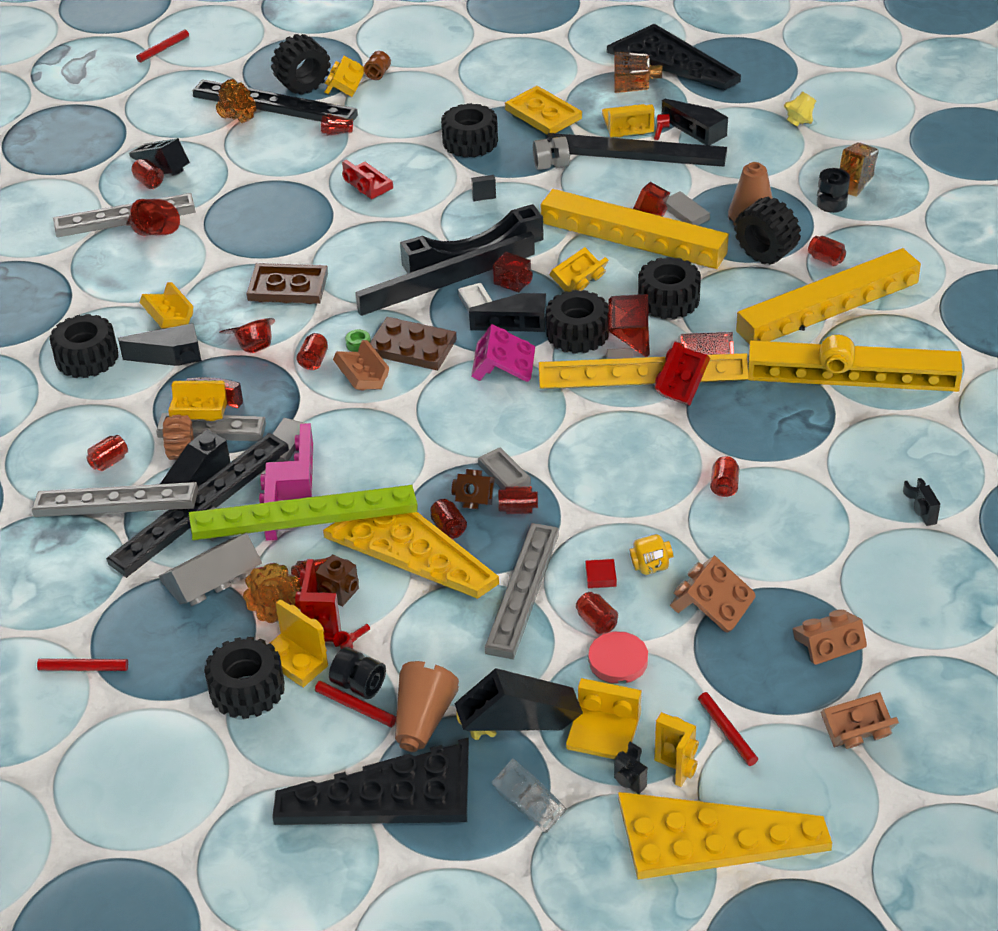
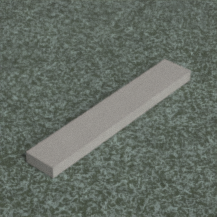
M188 193L54 217L53 221L56 237H63L196 212L192 194Z
M196 482L38 491L32 507V513L34 517L191 509L194 508L199 489Z
M531 523L485 645V654L514 660L557 542L559 528Z

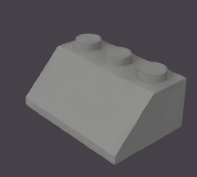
M244 533L228 539L164 572L158 577L179 604L189 602L193 606L207 599L205 593L213 589L218 593L232 585L230 580L239 576L242 580L256 573L254 567L262 564V561L248 534Z

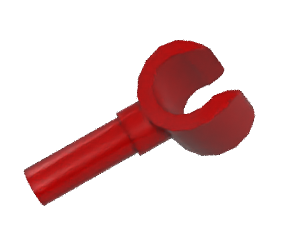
M669 114L657 115L655 140H659L663 128H669Z
M365 624L350 634L346 631L337 632L333 636L335 647L340 646L341 649L350 647L353 649V642L368 632L370 626Z

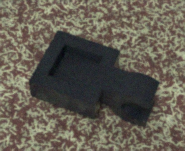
M918 478L917 487H912L908 481H904L903 493L905 496L915 499L914 509L916 514L921 516L926 526L937 524L941 504L930 485H926L922 478Z
M630 741L627 752H619L614 758V778L624 788H630L637 794H640L647 787L648 767L640 763L642 749Z

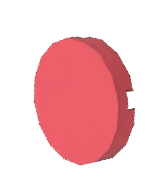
M614 631L603 634L593 641L589 647L588 661L591 671L599 679L618 684V681L626 680V683L636 680L645 672L648 666V650L645 643L637 636L627 632Z

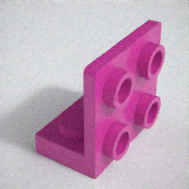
M491 324L476 344L471 377L481 381L485 374H490L496 366L529 382L532 377L535 346L526 340L510 334L505 329Z

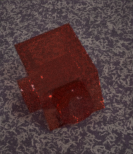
M649 182L641 189L633 209L663 217L668 209V206L665 204L670 192Z
M505 252L493 264L494 284L519 293L532 280L531 260Z

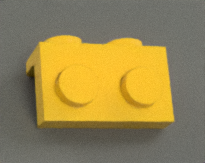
M346 56L342 57L340 63L335 61L325 81V84L328 85L325 93L329 94L331 89L335 87L353 97L364 74V67Z
M584 247L553 268L549 275L564 291H582L588 286L590 280L594 279L596 281L606 272L604 268L609 260L604 257L598 261Z
M167 282L164 294L141 295L139 303L161 328L165 329L189 324L190 318L193 315V305L172 282Z
M224 381L172 382L173 398L168 410L169 417H172V415H188L190 419H204L206 421L223 419L227 405Z
M661 712L656 720L654 761L676 769L675 785L682 787L687 777L690 779L693 777L698 765V761L695 760V754L699 746V741L696 740V726L683 721L679 717Z

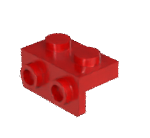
M348 160L342 161V176L344 180L370 199L393 189V181L366 161L356 166Z
M674 342L673 347L666 354V363L662 372L656 377L655 390L662 397L690 406L711 358L706 354L684 348L681 343Z

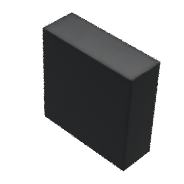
M494 175L471 178L473 201L496 198V179Z

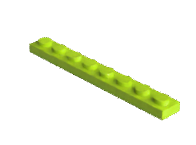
M413 485L195 511L189 512L192 540L413 513L417 512L418 504Z

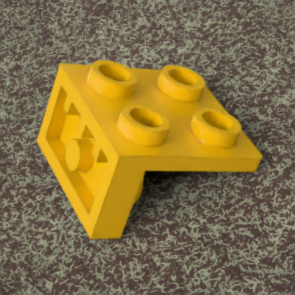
M653 104L602 109V116L610 137H623L624 135L633 134L642 135L654 132L655 109Z
M280 599L276 602V609L281 634L270 643L280 655L283 674L301 687H305L328 667L327 649L323 634L324 629L316 619H310L301 613L296 606L289 605Z
M581 678L578 685V702L583 714L573 721L566 742V748L614 759L619 752L624 751L626 753L628 743L630 741L633 742L641 716L642 690Z

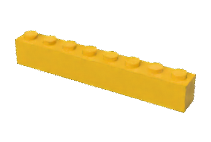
M552 189L541 203L543 224L672 258H681L684 261L718 269L728 253L729 233Z
M901 248L738 311L736 332L749 345L750 341L775 340L798 331L801 325L808 327L917 284L921 263L904 248Z
M750 341L749 381L959 392L963 373L961 351L855 346V360L852 368L846 372L835 374L825 370L820 363L821 344Z

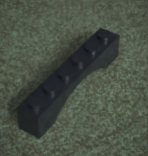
M534 204L511 210L490 229L467 239L440 241L419 236L400 242L402 266L408 274L529 231L534 235V243L544 240L543 216Z

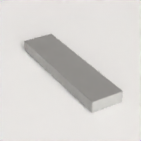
M162 413L156 430L158 438H163V422L166 417H169V413ZM223 415V419L215 421L191 419L194 439L206 429H209L226 440L259 441L263 438L266 426L265 417Z

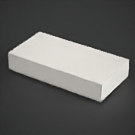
M481 283L458 289V296L468 312L470 307L492 301Z

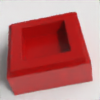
M614 559L585 560L588 588L617 587Z

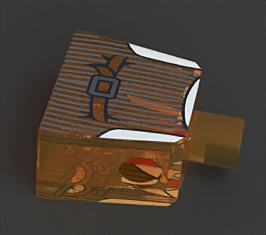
M614 52L615 93L649 89V79H662V65H649V55Z
M857 142L843 149L840 169L845 170L850 175L848 194L857 197L873 179L879 152L877 148Z

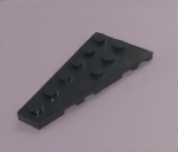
M655 23L607 45V53L621 58H623L621 53L647 54L649 56L643 57H646V59L649 57L650 67L723 90L741 82V74Z
M469 737L460 739L458 744L443 748L442 745L431 747L428 753L417 756L406 754L363 766V771L346 775V772L334 774V779L316 783L315 781H309L275 791L272 817L274 825L467 822Z

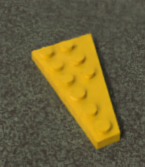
M418 512L335 522L323 530L324 538L477 599L499 585V576Z
M618 792V802L637 880L831 851L832 840L824 816Z

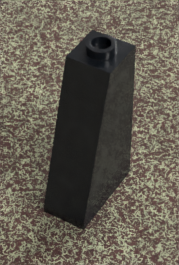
M497 668L454 703L462 728L466 731L563 730L583 714L573 687Z

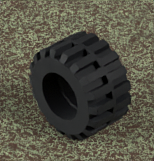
M294 34L293 38L289 36L285 42L281 41L279 43L280 47L274 50L275 56H272L271 59L273 62L271 69L274 71V76L288 90L295 94L304 95L305 92L309 94L313 89L317 90L319 85L325 82L324 78L329 75L328 69L331 68L330 57L327 51L313 38L305 34L301 36ZM303 60H305L304 63L297 69L298 65Z
M467 103L450 108L442 116V142L447 152L454 153L455 156L468 158L479 155L483 156L487 152L493 151V148H496L498 124L497 115L493 109H489V107L482 106L481 104Z
M765 197L758 199L738 215L735 220L734 231L737 232L735 236L740 242V247L746 251L745 253L748 256H751L756 262L759 260L761 264L766 265L768 263L770 265L778 262L799 244L798 241L801 239L799 234L801 228L797 224L799 221L797 217H794V212L791 208L788 209L784 202L780 203L776 198Z
M667 257L657 258L655 261L651 260L647 262V265L641 267V271L638 274V301L640 307L644 308L643 311L651 313V316L661 317V319H677V317L687 316V313H693L695 308H698L701 273L695 265H691V262L683 261L681 258Z
M586 290L562 292V295L554 296L553 300H550L548 306H546V335L548 341L557 349L561 348L564 352L570 351L578 354V352L588 353L589 350L594 351L598 349V346H603L605 340H608L609 337L608 303L605 302L603 297H598V294L594 292L589 293Z
M85 314L82 316L76 315L73 318L69 317L64 322L58 323L56 325L57 328H53L51 331L52 335H50L49 339L55 364L58 370L66 376L72 375L73 378L97 376L99 373L109 370L108 367H112L115 364V360L118 359L119 352L113 326L106 318H101L99 315L91 316V314Z
M241 637L234 638L235 641H226L222 643L223 646L221 648L216 647L212 651L213 655L208 656L206 660L207 665H205L204 672L209 696L213 706L219 708V712L224 715L229 713V716L232 718L242 716V719L249 718V715L254 714L257 717L262 715V711L266 710L268 712L273 709L272 704H278L281 700L280 695L284 694L285 682L280 655L278 651H275V647L271 643L266 645V641L263 639L256 641L254 637H247L242 640ZM251 676V677H248V678L239 679V678H241V677Z

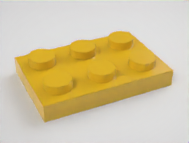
M535 86L505 102L506 111L547 135L548 133H557L582 119L581 110L539 86Z

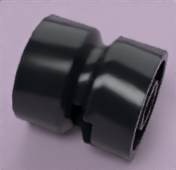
M828 168L820 172L816 203L821 210L835 213L846 208L850 184L848 172L840 168Z
M344 647L336 654L329 669V680L333 684L344 689H350L354 694L365 699H371L377 694L386 675L384 663L371 657H365L361 652L350 647Z

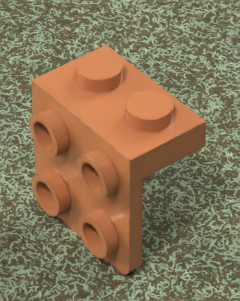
M714 555L704 564L698 562L690 569L687 574L690 579L683 581L674 591L676 598L670 604V607L677 613H680L690 604L694 603L723 631L730 632L734 629L756 595L746 583Z

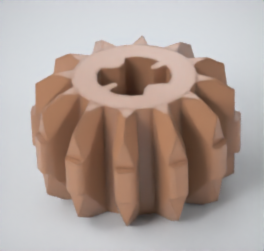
M172 415V417H166L163 422L165 454L169 460H177L187 444L194 439L192 422L188 415Z

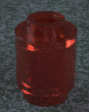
M138 159L132 165L131 171L134 178L147 188L155 189L162 183L164 178L163 171L149 160Z
M823 235L820 237L814 236L810 241L808 253L813 258L832 266H836L844 261L846 250L843 243Z
M312 333L307 336L297 354L299 365L307 370L318 369L328 350L327 339L318 333Z
M108 436L88 448L86 459L93 469L104 471L122 460L125 454L128 453V447L121 436Z
M720 457L712 466L710 488L714 494L721 497L732 496L738 490L740 468L732 457Z
M506 486L505 489L498 490L499 512H506V514H533V508H538V491H532V486Z
M440 499L431 506V519L438 529L451 539L458 538L463 534L467 527V521L452 501Z
M586 592L576 602L578 615L596 633H608L616 627L618 612L599 594Z

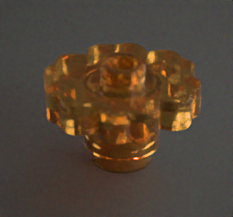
M235 79L222 83V89L218 91L219 100L216 104L218 114L224 119H238L241 123L248 122L254 118L253 113L256 112L255 101L250 97V91L241 82L237 83Z
M269 563L264 567L254 568L250 575L246 577L245 583L249 589L244 591L243 597L246 601L247 609L256 611L258 620L275 623L278 621L276 602L281 599L287 604L295 606L296 592L301 591L297 576L288 575V568L285 565Z

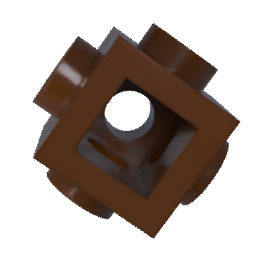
M466 469L465 474H457V479H453L451 493L455 496V501L462 502V508L479 509V504L492 505L495 477L482 476V470ZM471 485L474 486L473 493L470 492Z
M332 554L316 571L318 592L336 593L339 606L343 607L359 589L356 564L347 559H342Z

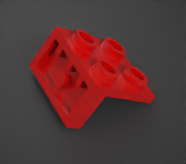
M307 559L305 570L300 571V587L302 589L296 592L295 606L301 610V613L310 619H316L322 625L325 642H333V636L341 631L337 594L318 593L314 559Z

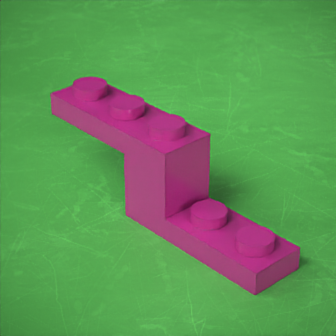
M311 423L300 424V435H295V448L299 453H294V461L266 463L265 474L260 476L261 490H264V493L259 495L260 503L312 497L313 436ZM278 530L264 531L266 541L277 540Z

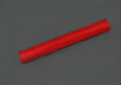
M184 29L136 55L137 61L141 63L189 37L188 31Z
M39 658L37 669L48 671H127L128 659Z
M318 681L315 686V692L392 728L396 723V716L325 682Z
M702 693L698 697V701L747 765L752 766L758 761L757 755L709 693Z

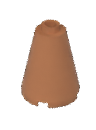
M751 162L745 165L742 170L728 211V218L733 221L734 226L736 225L735 220L738 215L758 199L765 197L773 199L767 168L761 163Z
M411 661L403 664L399 673L395 740L403 750L409 752H416L418 749L425 748L459 688V680L451 671L435 665L434 670L424 667L425 662Z

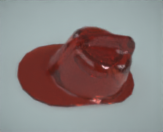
M139 199L132 204L129 219L126 221V225L131 226L138 235H168L178 229L180 215L173 204L166 200Z
M260 319L240 327L219 331V333L234 334L244 351L255 353L270 346L272 340L271 325L275 323V319Z

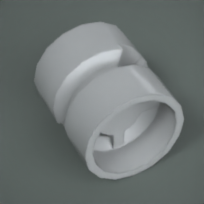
M565 136L552 138L551 142H548L546 139L533 141V157L537 170L550 169L551 165H554L556 168L569 166V147ZM551 148H554L555 158H552Z

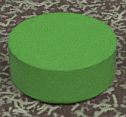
M361 329L350 331L345 336L346 348L349 351L358 352L362 340L371 342L370 334Z

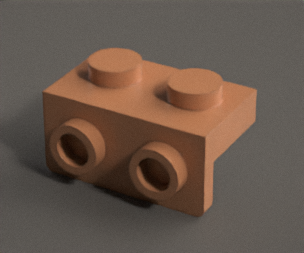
M362 340L358 352L336 351L333 361L355 389H382L388 376L389 366L368 340Z
M835 610L830 612L827 617L808 619L802 623L803 625L792 628L794 639L808 647L811 662L815 665L867 646L862 619L846 610Z
M881 692L832 706L820 712L833 747L845 745L846 749L864 743L863 738L873 736L874 740L885 738L891 735V729L899 724L897 717H890Z

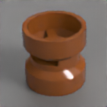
M375 51L364 65V72L367 77L372 80H380L391 65L390 57L383 51Z

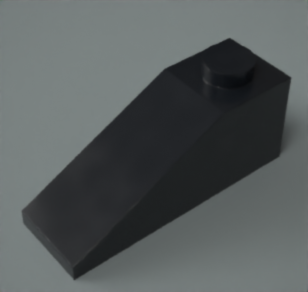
M670 99L662 100L661 114H669L670 124L701 143L712 145L727 136L728 117L717 110Z
M179 138L145 143L129 152L131 158L160 174L171 173L172 176L183 172V167L190 163Z
M519 293L470 307V330L487 331L491 324L506 331L545 332L546 293Z
M193 323L118 338L122 359L126 361L172 366L201 361Z
M206 429L187 444L160 484L196 482L198 487L231 463L227 440Z

